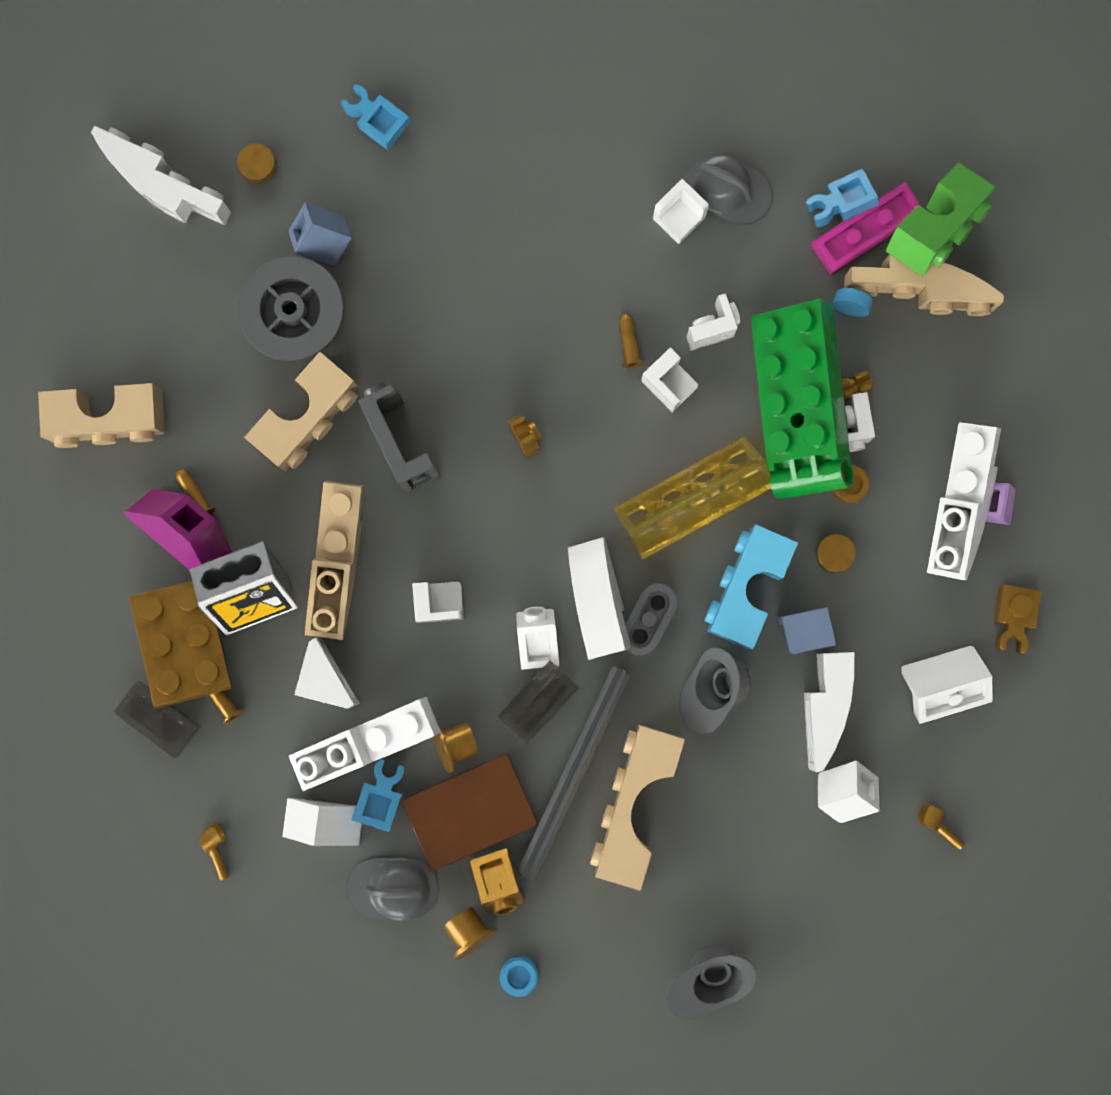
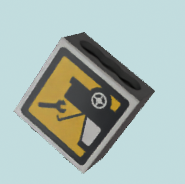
M264 541L189 569L199 607L225 635L298 608L288 573Z

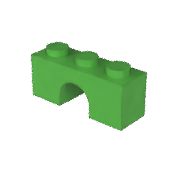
M958 162L938 183L926 207L934 214L917 205L897 226L886 252L921 276H924L933 265L938 268L941 267L953 250L952 244L961 245L971 232L973 221L980 224L993 206L988 201L996 186Z

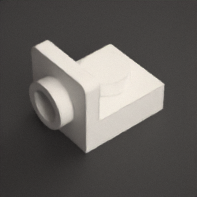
M726 293L718 295L715 302L719 318L715 319L714 315H708L695 320L693 326L689 327L686 337L691 351L734 337L737 324H740V315L734 302L729 303Z
M867 392L852 394L846 400L845 415L847 429H851V433L848 434L850 452L865 449V443L875 438Z
M530 607L523 612L516 613L521 670L559 666L554 610L543 607Z

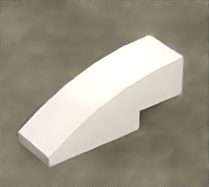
M605 537L568 547L573 592L588 660L630 649L631 644L622 611L625 610Z
M854 652L817 654L819 692L804 693L808 768L814 772L824 771L844 730L853 692Z

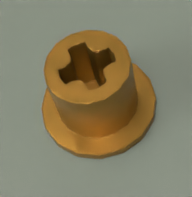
M466 722L442 730L440 734L433 736L440 760L448 773L454 771V763L478 754L474 735Z
M473 907L462 911L444 926L445 931L458 949L454 955L455 960H460L477 950L498 931L496 927L487 929Z

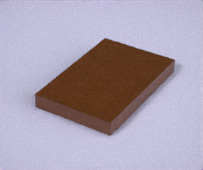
M507 753L401 801L431 872L538 825Z

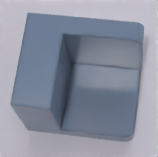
M307 202L303 204L288 230L295 253L331 266L336 265L352 239L344 216Z
M828 607L777 618L778 624L783 625L790 654L836 645Z

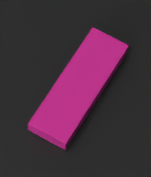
M906 182L879 198V205L845 220L811 243V247L830 275H833L892 237L897 226L917 205L922 207Z

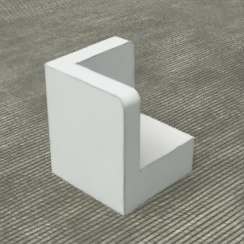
M681 179L655 205L653 220L680 244L705 219L709 204L690 185Z
M670 347L643 373L641 381L673 412L698 388V384L679 365L681 357Z
M460 582L412 583L415 622L426 623L464 619L462 585Z
M857 760L823 771L818 774V808L840 823L879 812V779Z

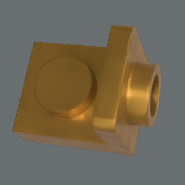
M507 848L470 860L481 904L488 914L506 915L515 911L517 905L525 902L523 893L519 889Z

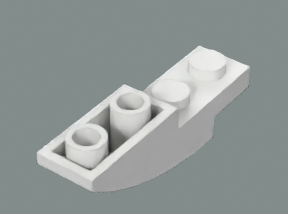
M96 126L93 127L91 133L111 164L137 192L153 205L184 223L187 222L191 211H195L223 225L226 224L231 211L224 203V197L220 193L205 186L202 190L190 186L191 182L187 178L171 171V167L163 159L164 153L156 147L147 143H143L141 147L130 142V137L114 128H109L107 132Z
M959 422L945 498H940L927 573L967 580L979 547L998 470V467H995L994 464L1001 428Z
M424 697L291 754L289 758L302 791H305L436 736L441 731L427 697Z

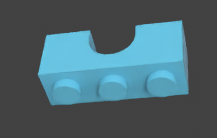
M756 524L750 528L749 532L743 530L734 549L735 552L740 553L735 566H727L719 584L720 587L725 588L719 602L712 601L704 621L710 623L707 632L748 650L754 649L768 613L750 604L746 596L747 583L752 576L757 574L766 575L776 580L784 578L798 542Z

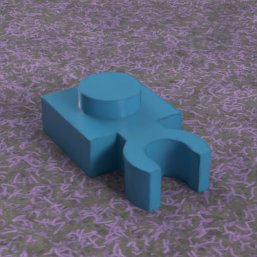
M355 84L353 87L354 93L361 98V101L356 105H351L343 99L341 104L344 111L351 117H361L357 122L359 129L386 150H389L410 124L409 116L381 95L374 102L370 101L367 91L362 86Z
M863 168L828 184L829 195L817 194L806 201L809 212L818 208L824 209L822 213L814 216L817 227L829 224L833 216L838 213L841 214L845 221L879 205L878 196Z
M379 759L373 768V774L376 779L375 786L363 783L351 820L389 832L402 795L391 791L393 784L401 780L404 767L398 765L394 776L388 778L382 773L385 760Z

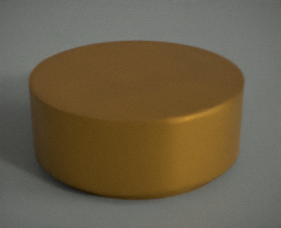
M258 143L247 145L240 151L237 158L239 171L251 183H265L276 172V159L271 150L265 145Z
M852 465L854 472L853 486L851 488L831 491L838 501L845 504H853L862 500L870 489L868 474L862 468Z
M833 534L819 542L815 555L821 568L831 573H838L847 570L853 564L856 550L849 538L844 535Z

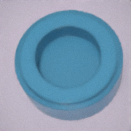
M841 288L836 292L833 307L850 316L865 317L870 313L873 299L864 291L854 288Z
M514 955L503 963L500 971V983L509 995L524 997L529 995L537 986L539 972L537 965L531 958L525 955Z

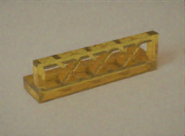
M744 436L614 508V511L628 532L637 553L643 560L771 489V476L766 461ZM742 452H745L749 457L739 464H729L730 459ZM705 473H715L714 477L705 483L696 482L697 478ZM681 491L680 497L672 501H663L664 496L668 493ZM640 509L648 510L647 515L633 523L628 517Z

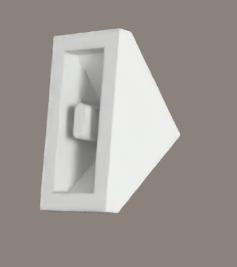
M314 638L309 641L295 695L347 709L360 704L323 639Z
M289 797L287 798L282 837L312 846H359L362 824L351 820L356 805Z

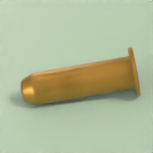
M622 314L618 321L625 359L622 368L640 367L644 364V361L639 358L633 318L630 314Z
M186 468L179 469L176 472V479L184 493L212 515L216 508L210 507L190 471Z
M225 691L209 695L224 716V724L230 723L244 711L243 709H237Z

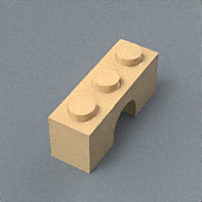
M321 352L315 356L295 379L309 395L310 403L307 412L297 420L288 421L278 417L269 409L244 437L285 472L290 467L295 469L303 462L308 454L306 448L314 439L321 440L332 428L333 423L330 421L340 410L342 412L347 411L358 397L356 392L359 387L355 381Z
M153 383L114 386L115 402L112 409L106 415L97 418L91 415L89 396L77 389L38 392L40 437L53 442L54 446L58 448L77 447L78 441L92 440V444L111 445L116 443V438L130 437L132 442L153 441V435L165 434L163 390Z

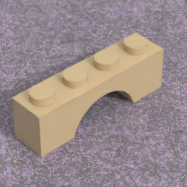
M638 724L636 732L629 730L623 752L629 754L625 769L618 767L612 790L618 791L614 806L607 804L601 827L607 829L603 844L596 842L590 860V865L596 866L595 877L641 891L652 852L637 837L633 830L631 822L632 807L637 795L649 783L661 778L674 777L684 738Z

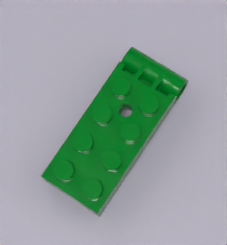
M816 299L752 315L751 324L767 471L772 472L770 484L774 496L780 500L851 488L854 483V472L850 458L833 304L822 299ZM804 416V423H803V425L801 426V425H800V421H801L802 417Z

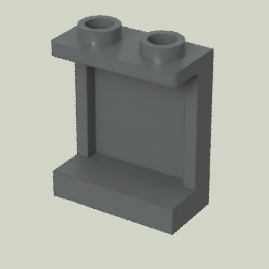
M380 383L367 389L364 392L365 397L359 399L358 402L400 487L406 493H409L440 478L433 461L427 453L408 462L392 430L386 414L405 404L395 385L390 384L386 386L385 383Z

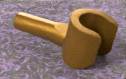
M924 803L918 815L919 823L936 831L957 850H961L965 843L946 826L941 824L946 812Z
M214 823L203 830L199 843L212 857L219 879L224 880L229 875L221 856V851L217 846L227 841V837L218 823Z

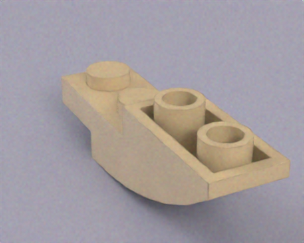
M890 254L882 263V268L851 267L844 277V288L858 289L866 292L871 297L877 296L878 293H892L893 298L909 299L918 294V309H930V314L947 315L953 313V310L967 311L969 316H987L1004 302V295L993 286L955 266L943 263L938 268L933 265L924 276H921Z
M332 481L323 482L316 557L312 560L305 635L338 640L344 639L362 530L360 518L364 491L363 485Z

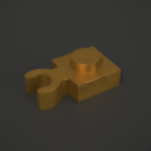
M522 414L509 420V428L526 459L528 460L539 454L540 447L538 442L542 441L543 438L533 420L527 422Z
M1005 584L999 586L994 622L1005 625L1004 631L998 634L995 641L997 650H1006L1007 640L1013 637L1017 641L1016 653L1025 654L1027 652L1029 640L1024 631L1025 628L1036 629L1042 591Z

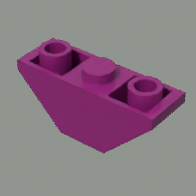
M152 489L125 511V516L188 569L233 553L216 519L187 494Z

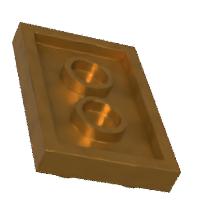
M192 581L129 596L153 706L156 709L233 689L218 626L199 607Z

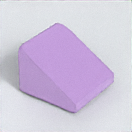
M995 482L986 522L1010 525L1016 489L1011 484Z

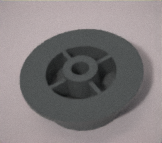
M297 256L275 258L256 268L244 282L237 302L238 321L246 339L262 354L282 361L303 360L325 349L334 339L340 328L344 309L340 288L332 275L318 263ZM297 308L293 314L288 315L291 309Z

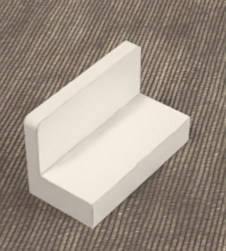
M967 646L904 665L901 668L902 675L913 694V709L919 724L993 702L992 675L973 646Z

